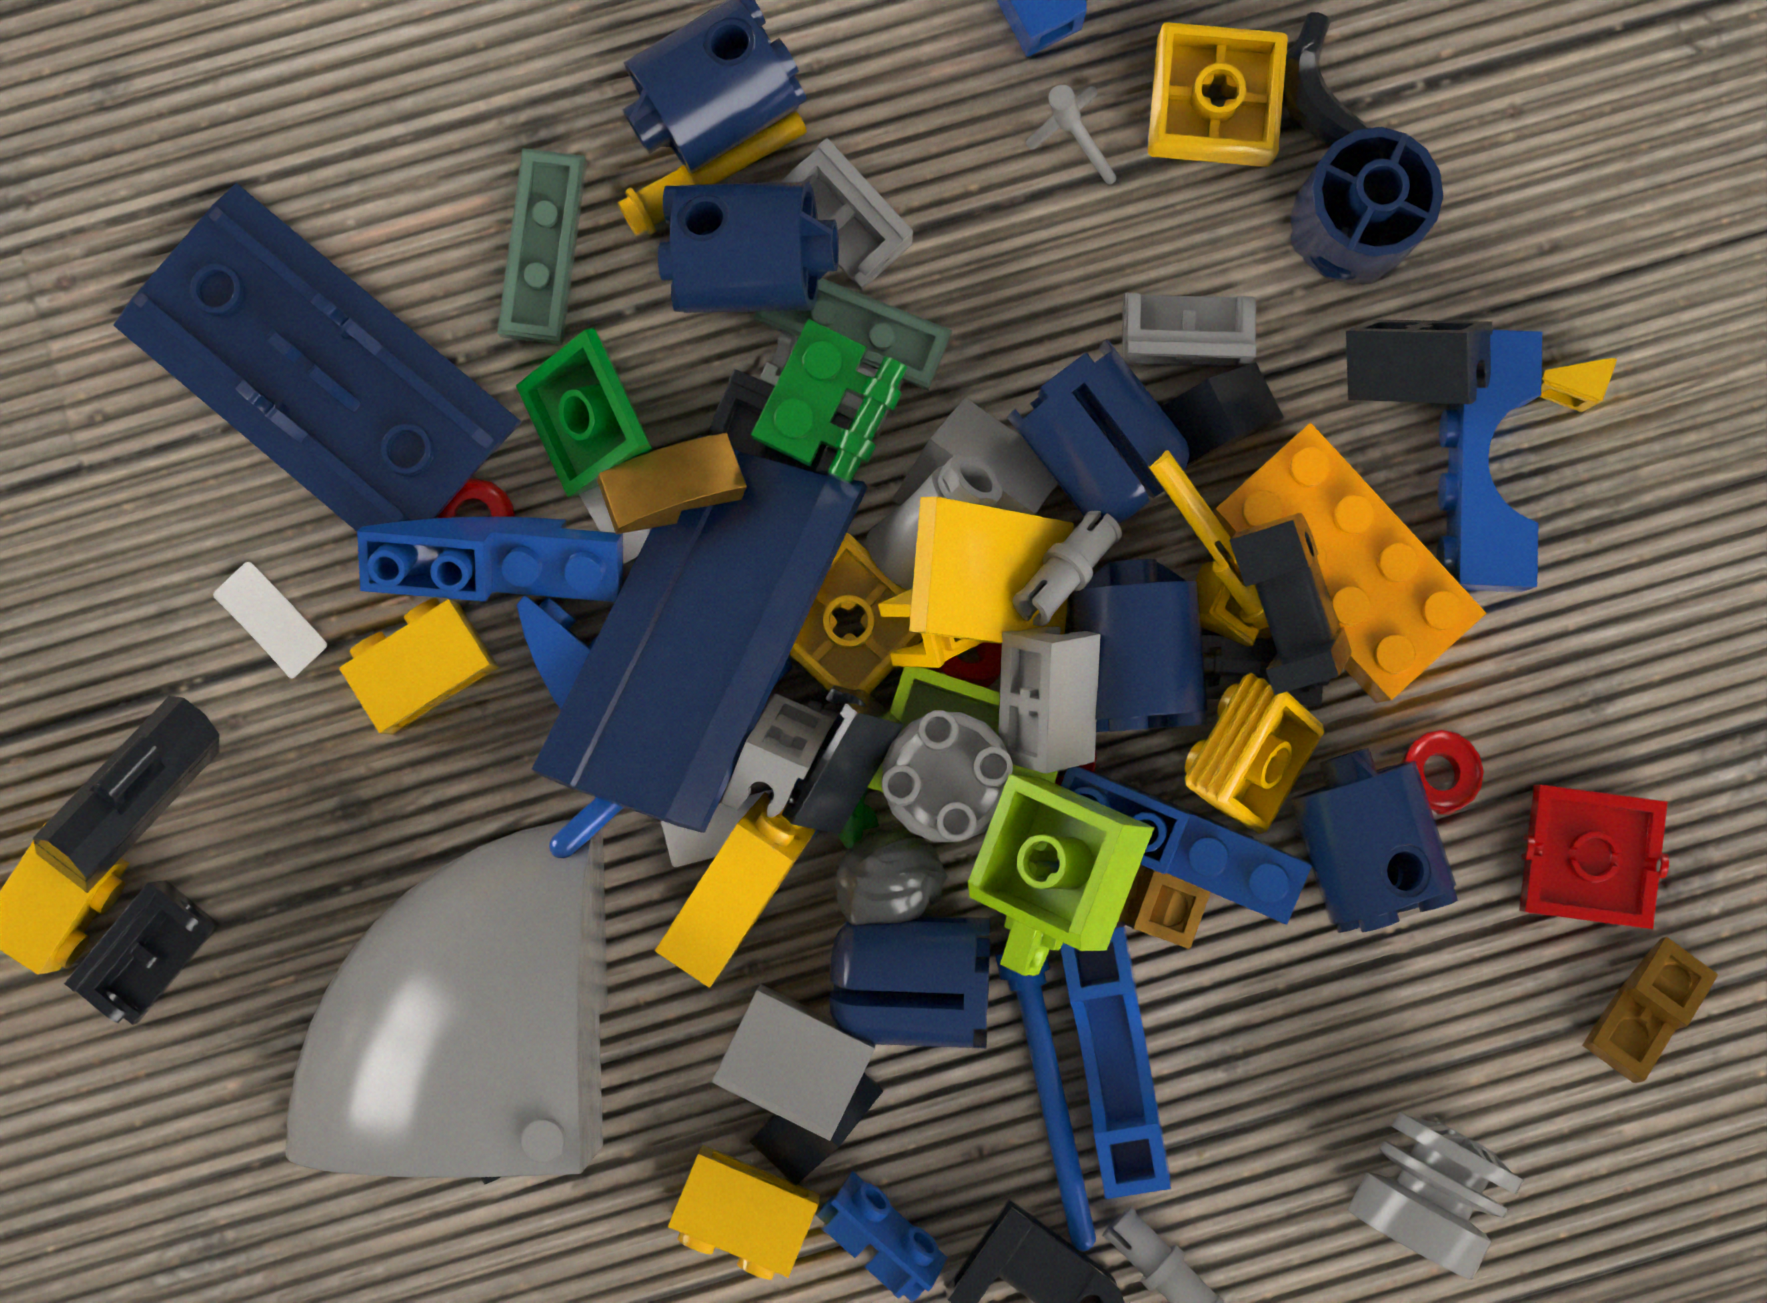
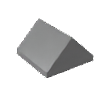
M964 398L929 439L892 498V501L899 506L902 505L920 488L935 469L944 466L956 453L962 456L974 455L993 469L996 480L1003 488L1002 497L993 506L994 508L1036 515L1058 482L1025 439L970 400Z
M760 984L720 1063L712 1083L830 1141L872 1057L875 1045L845 1033L837 1028L834 1020Z

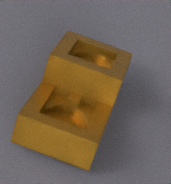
M727 433L678 443L638 456L599 473L597 479L616 535L676 524L682 510L741 500L747 487Z
M1140 864L1118 922L1124 921L1128 927L1191 949L1211 892L1168 873L1162 874Z
M1667 936L1660 938L1616 993L1582 1046L1632 1083L1644 1082L1675 1030L1688 1027L1719 974Z

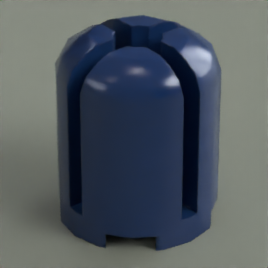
M1108 339L1099 348L1104 355L1102 358L1094 362L1086 352L1041 386V391L1037 393L1039 397L1030 403L1034 410L1024 419L1016 409L1007 416L1084 516L1089 511H1101V517L1095 522L1096 525L1100 523L1106 513L1111 515L1117 523L1124 522L1150 502L1149 497L1154 499L1165 491L1149 467L1166 450L1170 451L1183 471L1186 469L1190 455L1187 441Z
M921 916L901 923H871L858 926L851 925L846 921L835 937L831 954L830 981L834 983L833 991L830 993V1014L837 1028L857 1039L874 1045L986 1049L990 938H977V936H989L990 918Z

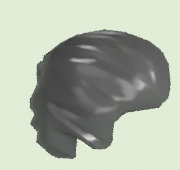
M879 829L875 833L869 832L865 838L854 843L850 851H846L836 873L835 887L838 892L836 899L845 919L851 925L902 923L923 916L928 900L930 906L940 901L942 886L948 876L937 851L923 837L905 830L892 829L888 831Z

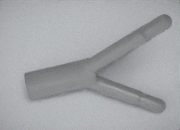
M1055 86L1050 91L1048 97L1054 115L1027 139L1026 146L1029 149L1037 148L1059 128L1071 131L1107 184H1113L1116 181L1115 173L1081 122L1080 110L1097 96V89L1090 86L1075 97L1073 90L1069 86Z

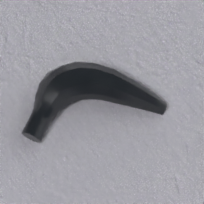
M1310 12L1306 16L1297 42L1286 55L1283 102L1289 115L1304 130L1323 142L1332 145L1355 130L1371 127L1340 103L1327 87L1320 72L1319 60L1322 45L1331 21L1322 13Z

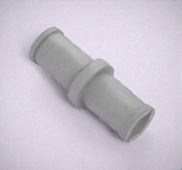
M1101 511L1087 512L1084 515V519L1063 543H1055L1047 550L1042 559L1043 566L1026 586L1013 597L1015 609L1026 621H1029L1032 615L1039 610L1038 615L1033 619V625L1045 626L1051 620V616L1073 591L1084 589L1092 580V568L1110 547L1119 541L1122 535L1120 526L1111 515L1106 513L1096 526L1095 522L1101 517Z
M1132 1206L1125 1209L1102 1234L1107 1241L1109 1240L1143 1274L1140 1282L1149 1291L1156 1288L1170 1303L1224 1302L1183 1261L1186 1254L1177 1245L1169 1247L1135 1213L1136 1210Z

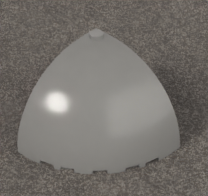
M571 820L524 829L483 844L433 872L408 890L373 923L349 952L330 982L308 1028L295 1070L288 1109L286 1157L289 1161L297 1165L323 1171L391 1177H510L581 1174L603 1147L599 1014L608 1008L603 827L573 855L566 858L554 857L550 852L549 843L552 837Z

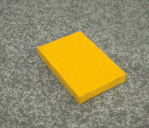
M920 497L909 631L997 644L1003 643L1002 632L1011 630L1022 631L1039 627L1057 626L1061 627L1060 635L1065 634L1068 597L1051 616V620L1045 626L1033 625V619L1038 615L1039 610L1032 615L1029 621H1026L1015 609L1013 597L1026 586L1043 566L1042 559L1047 550L1055 543H1063L1073 532L1074 523L942 497Z

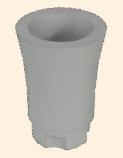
M956 453L944 466L935 469L920 488L902 505L874 525L867 534V547L873 561L883 574L906 590L912 589L920 497H942L993 507L1002 497L1003 491L1002 486L995 478L993 469L974 455L962 456Z

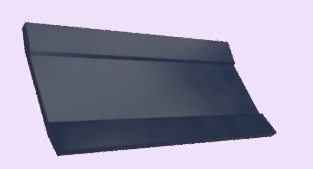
M237 183L208 209L131 298L113 325L355 531H358L362 526L436 519L486 459L522 423L515 415Z
M732 447L747 486L742 499L682 510L676 524L651 528L532 770L536 774L568 788L678 827L705 833L735 770L745 742L762 713L868 487L864 481L853 479L851 484H848L831 475L825 476L740 452Z

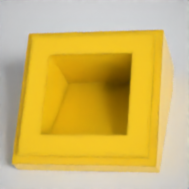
M1607 358L1544 370L1542 372L1541 396L1539 397L1579 412L1586 411L1603 401L1617 359Z
M1229 559V561L1234 566L1236 571L1240 573V570L1235 564L1234 560ZM1215 561L1203 564L1195 579L1198 583L1201 627L1244 646H1253L1260 629L1255 628L1252 623L1243 622L1240 618V605L1222 580L1212 571V565Z

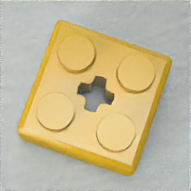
M1164 23L1161 26L1156 45L1148 154L1152 157L1269 167L1279 151L1287 35L1282 32ZM1211 84L1221 85L1222 95L1232 98L1226 100L1223 107L1212 105L1211 99L1203 96L1207 94Z
M846 533L789 655L828 691H830L832 686L836 685L852 690L861 689L871 694L896 667L892 664L890 654L903 647H912L918 644L922 639L921 633L909 631L910 617H881L878 604L907 590L895 584L884 575L873 561L869 551L849 533ZM856 607L863 610L865 614L862 616L860 624L865 631L861 636L857 638L853 634L848 633L839 638L834 634L838 626V622L833 616L836 610L842 608L848 613L852 612Z
M1249 673L1242 678L1240 684H1232L1222 695L1217 710L1219 720L1208 739L1198 741L1187 756L1185 762V772L1187 773L1185 783L1189 789L1228 818L1231 817L1237 823H1242L1248 829L1251 828L1258 834H1262L1268 831L1324 734L1323 724L1290 693L1284 692L1274 695L1271 684L1263 678L1259 679L1253 673Z

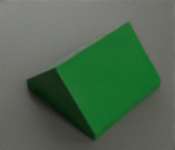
M595 328L582 331L516 385L568 498L599 486L597 481L599 473L654 451L613 361Z

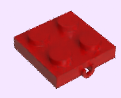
M1541 784L1534 785L1528 835L1525 834L1523 838L1527 842L1526 852L1521 855V860H1525L1519 911L1653 929L1659 878L1664 879L1669 869V856L1667 853H1662L1668 801ZM1658 859H1660V861H1661V866H1660V870H1659V871H1657V868H1656V867H1657V861H1658Z

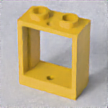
M766 792L760 796L736 824L655 949V952L709 988L736 953L817 830L792 825L781 815L784 809L775 817H768L767 808L770 799L768 798L769 794Z

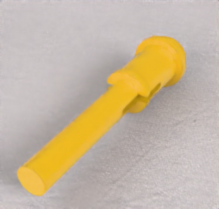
M793 111L692 174L689 173L684 165H681L676 171L637 192L632 188L627 189V197L619 201L618 206L636 236L644 231L652 235L656 233L654 226L665 220L663 212V192L665 186L716 184L807 133L806 126L797 111Z
M1166 450L1149 469L1215 559L1212 571L1222 580L1240 605L1239 616L1242 621L1252 623L1257 629L1269 627L1255 585L1245 587L1241 573L1236 571L1227 556L1216 544L1217 541L1222 543L1238 567L1229 541L1231 537L1170 451Z

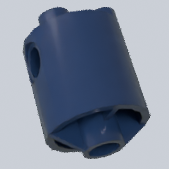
M725 0L624 62L626 71L640 97L622 110L636 136L649 154L660 147H671L682 165L692 174L797 110L800 104L807 101L805 92L795 77L799 70L793 57L780 38L773 42L770 41L762 27L766 24L765 18L755 0Z
M1384 127L1355 130L1339 139L1325 153L1296 195L1290 217L1292 227L1290 237L1295 252L1302 256L1309 266L1325 278L1347 284L1359 283L1364 285L1375 282L1381 276L1394 270L1424 239L1437 222L1444 197L1439 168L1428 150L1407 133Z
M810 181L665 186L663 212L666 223L670 224V241H661L659 243L658 268L661 280L671 281V300L675 312L810 311L814 309L818 295V280L827 272L837 271L839 236L835 219L818 220L814 191Z
M1136 559L1105 563L1093 574L1092 580L1084 589L1073 591L1069 595L1071 633L1089 631L1100 634L1099 676L1095 715L1096 732L1207 724L1206 711H1208L1198 583L1185 580L1157 562V559Z
M1369 748L1343 754L1319 763L1325 786L1290 799L1310 863L1313 864L1312 869L1330 923L1335 924L1338 933L1358 928L1361 929V932L1377 930L1399 922V912L1418 907L1420 912H1425L1458 901L1454 889L1456 882L1415 760L1376 769Z

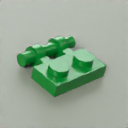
M808 319L753 429L752 439L808 466H811L821 444H824L837 451L827 473L845 483L851 484L861 462L867 464L876 448V445L871 441L886 411H894L902 395L897 388L907 370V366L893 358L884 356L874 377L864 375L858 372V369L867 352V347ZM847 392L863 399L848 430L832 424Z

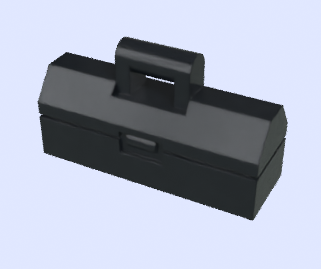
M168 696L33 837L36 854L88 893L219 753L220 734L205 713L185 698Z

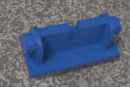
M853 1171L849 1174L836 1196L832 1195L816 1213V1216L824 1222L821 1229L829 1234L854 1258L869 1243L877 1250L868 1260L865 1268L898 1299L904 1295L911 1302H914L924 1290L929 1292L948 1258L939 1250L936 1241L928 1232L919 1227H914L891 1206L887 1196L878 1187L865 1183Z

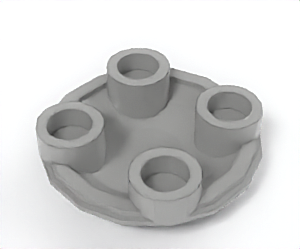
M932 711L908 724L891 743L883 762L882 790L892 814L910 832L933 842H962L985 832L989 828L1008 776L1013 772V763L1003 740L985 722L961 712Z

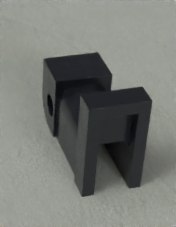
M1296 513L1235 533L1229 541L1245 587L1255 585L1277 649V654L1266 669L1274 695L1338 677L1352 650L1344 627L1340 628L1317 560L1319 552L1305 517L1302 513Z
M1010 1198L946 1287L947 1300L949 1302L978 1303L998 1276L1034 1303H1080L1085 1296L1090 1294L1099 1296L1097 1303H1125L1114 1277L1106 1268L1082 1251L1076 1249L1071 1243Z

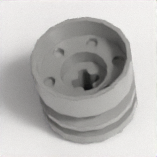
M1398 1112L1391 1126L1417 1141L1413 1151L1410 1154L1383 1140L1379 1149L1386 1157L1402 1168V1172L1397 1181L1379 1174L1367 1172L1347 1210L1368 1225L1414 1252L1462 1277L1472 1280L1492 1243L1485 1233L1468 1221L1473 1210L1505 1218L1509 1209L1483 1194V1191L1488 1182L1491 1181L1517 1195L1524 1179L1513 1174L1495 1155V1152L1438 1121L1433 1122L1409 1117Z

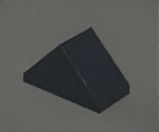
M1256 362L1208 378L1160 407L1187 441L1190 454L1187 466L1284 418Z
M864 1072L830 1141L774 1114L749 1142L794 1185H798L839 1148L883 1093V1089Z

